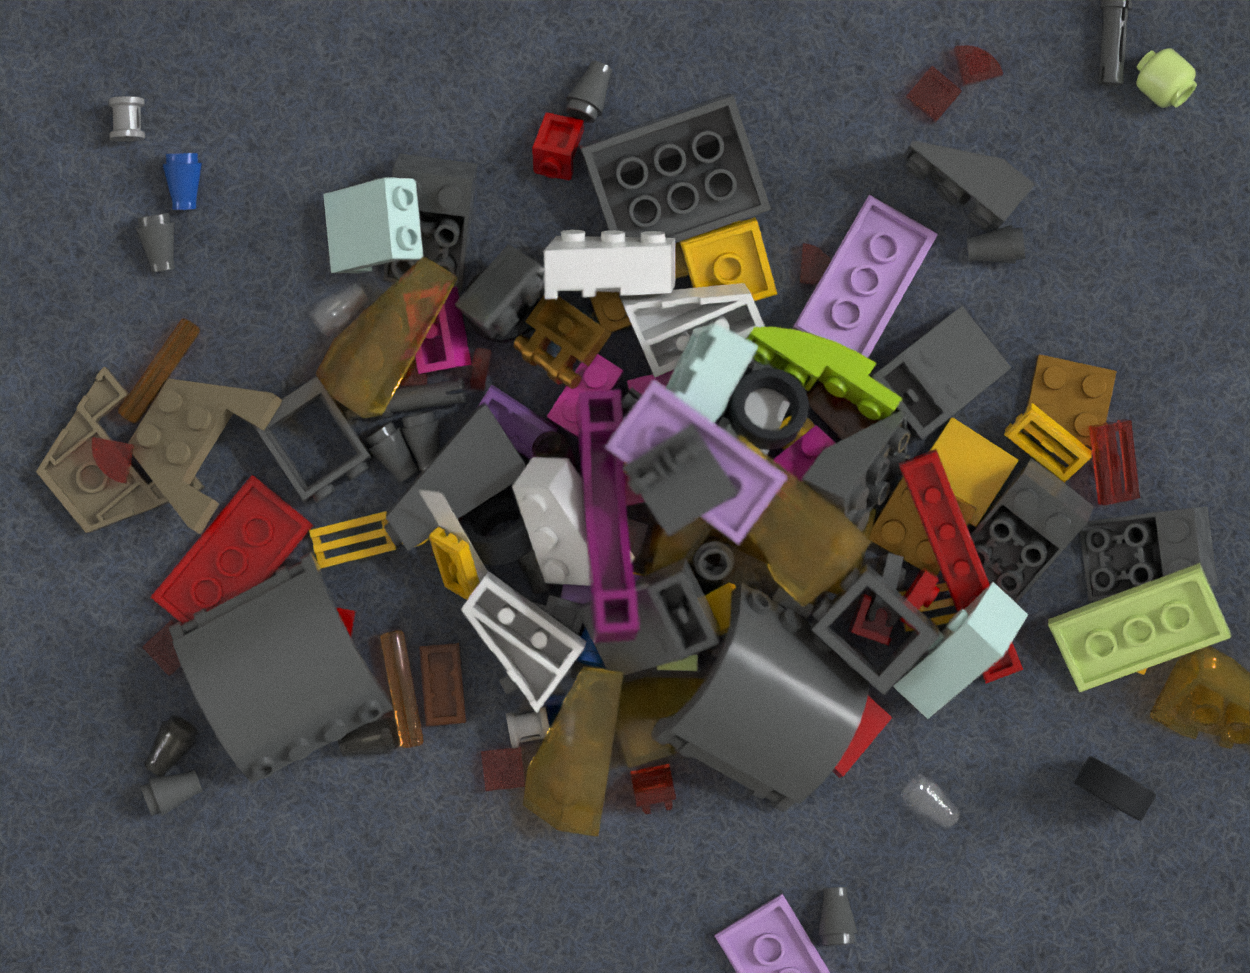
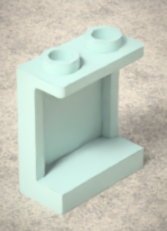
M381 178L323 194L331 273H365L372 271V266L397 260H418L423 257L417 190L414 179Z

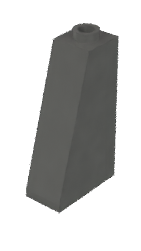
M486 402L480 404L386 512V519L389 523L384 528L396 546L403 543L409 551L428 539L429 535L439 526L419 490L442 493L454 515L459 519L516 482L527 465Z

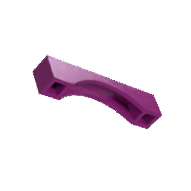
M620 390L579 392L576 410L594 643L635 641L639 632V621L628 535L624 461L605 448L623 422Z

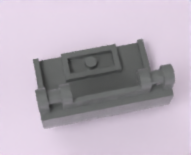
M311 552L300 557L301 562L290 568L285 565L275 570V576L209 611L203 608L194 613V618L182 624L179 621L169 626L176 654L202 711L231 759L251 784L260 779L270 777L277 770L296 760L306 758L311 752L330 742L342 739L347 733L366 723L376 721L383 714L393 710L389 697L369 670L350 637L324 583L321 568Z
M740 583L731 592L729 630L713 669L697 693L676 715L661 718L655 724L651 738L661 745L667 743L672 745L674 751L685 758L692 756L748 787L749 794L760 800L766 798L771 801L772 807L785 812L795 802L800 804L815 791L841 760L861 721L867 701L869 681L811 630V623L801 618L795 611L787 610L770 600L761 591H755L747 585ZM852 647L869 662V657L865 656L858 648Z

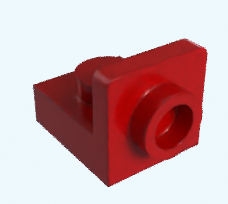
M545 113L532 147L533 171L536 174L544 175L548 178L572 179L574 173L573 159L584 132V120Z
M922 567L904 594V597L918 610L921 606L928 608L939 593L940 588L935 586L939 581L937 575ZM901 617L900 621L911 629H916L906 619Z

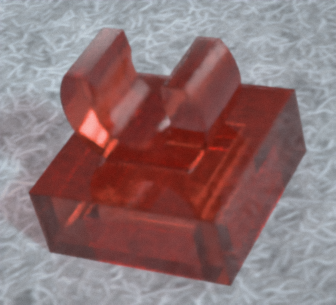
M670 764L630 771L637 807L642 806V810L646 815L651 814L650 804L664 802L666 811L672 809V800L676 799Z

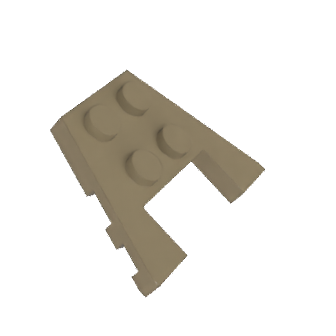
M103 367L99 371L92 387L76 407L77 410L66 428L62 429L36 470V473L85 533H92L169 503L153 481L148 484L99 424L100 419L130 396L107 367ZM195 475L190 486L201 491L205 486Z
M168 378L126 447L186 525L201 535L220 503L190 486L197 471L233 414L264 431L283 400L270 392Z

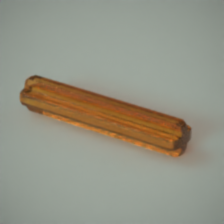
M185 318L180 320L118 409V413L131 423L139 421L199 335L200 328Z
M402 630L385 632L381 634L380 638L400 745L402 748L417 747L422 745L424 740L404 633Z

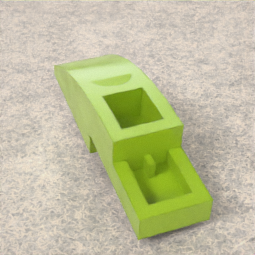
M754 327L746 339L758 345L752 359L759 364L770 365L774 369L787 372L795 377L807 391H810L816 380H819L824 384L828 392L836 397L846 398L858 406V410L869 419L881 421L891 416L902 399L869 376L876 365L874 361L838 342L815 334L778 327Z

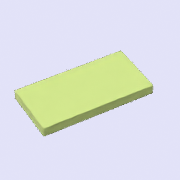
M1200 563L1048 619V626L1079 692L1231 638L1230 630Z

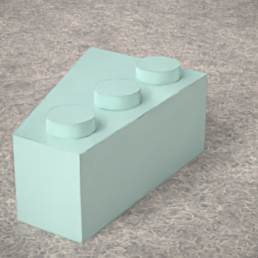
M716 323L696 328L692 332L666 389L715 423L724 412L732 391L758 345Z
M992 582L967 608L961 609L948 622L947 627L942 632L939 631L940 637L905 672L893 687L929 719L1004 655L1028 614Z

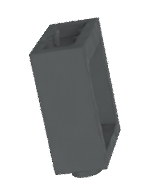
M318 376L282 399V403L264 431L254 426L303 501L308 502L313 498L316 503L324 500L336 491L333 484L347 476L349 481H352L369 469L366 462L373 458L322 379ZM321 398L357 452V455L309 486L272 430Z
M866 564L860 571L853 568L839 584L843 590L833 600L826 597L814 609L811 615L815 619L812 621L811 630L885 695L940 637L939 628L873 568ZM867 585L916 628L877 670L829 627Z

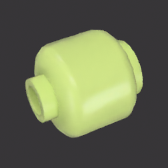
M1171 48L1163 49L1158 53L1152 50L1137 65V69L1140 71L1136 82L1137 87L1161 108L1171 105L1175 108L1179 107L1191 96L1197 86V83L1194 81L1196 71L1193 66Z

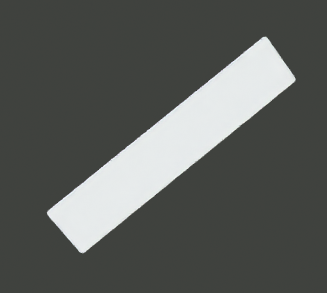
M419 490L438 525L445 530L446 536L451 533L456 536L458 543L461 540L468 543L479 582H481L488 571L443 494Z

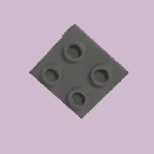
M693 423L623 467L630 478L628 484L636 495L641 494L668 536H671L738 493Z

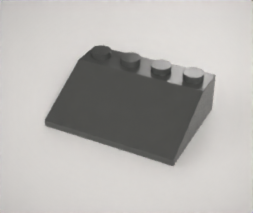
M729 93L579 145L608 230L625 232V237H641L642 232L660 231L665 233V238H675V243L771 210L734 96Z

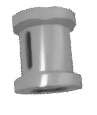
M130 96L109 98V106L113 108V131L109 133L110 140L142 141L145 139V132L141 131L140 108L144 106V99Z
M541 707L537 713L531 712L515 716L512 712L506 713L512 749L518 748L519 744L539 739H544L545 742L552 741L546 707Z

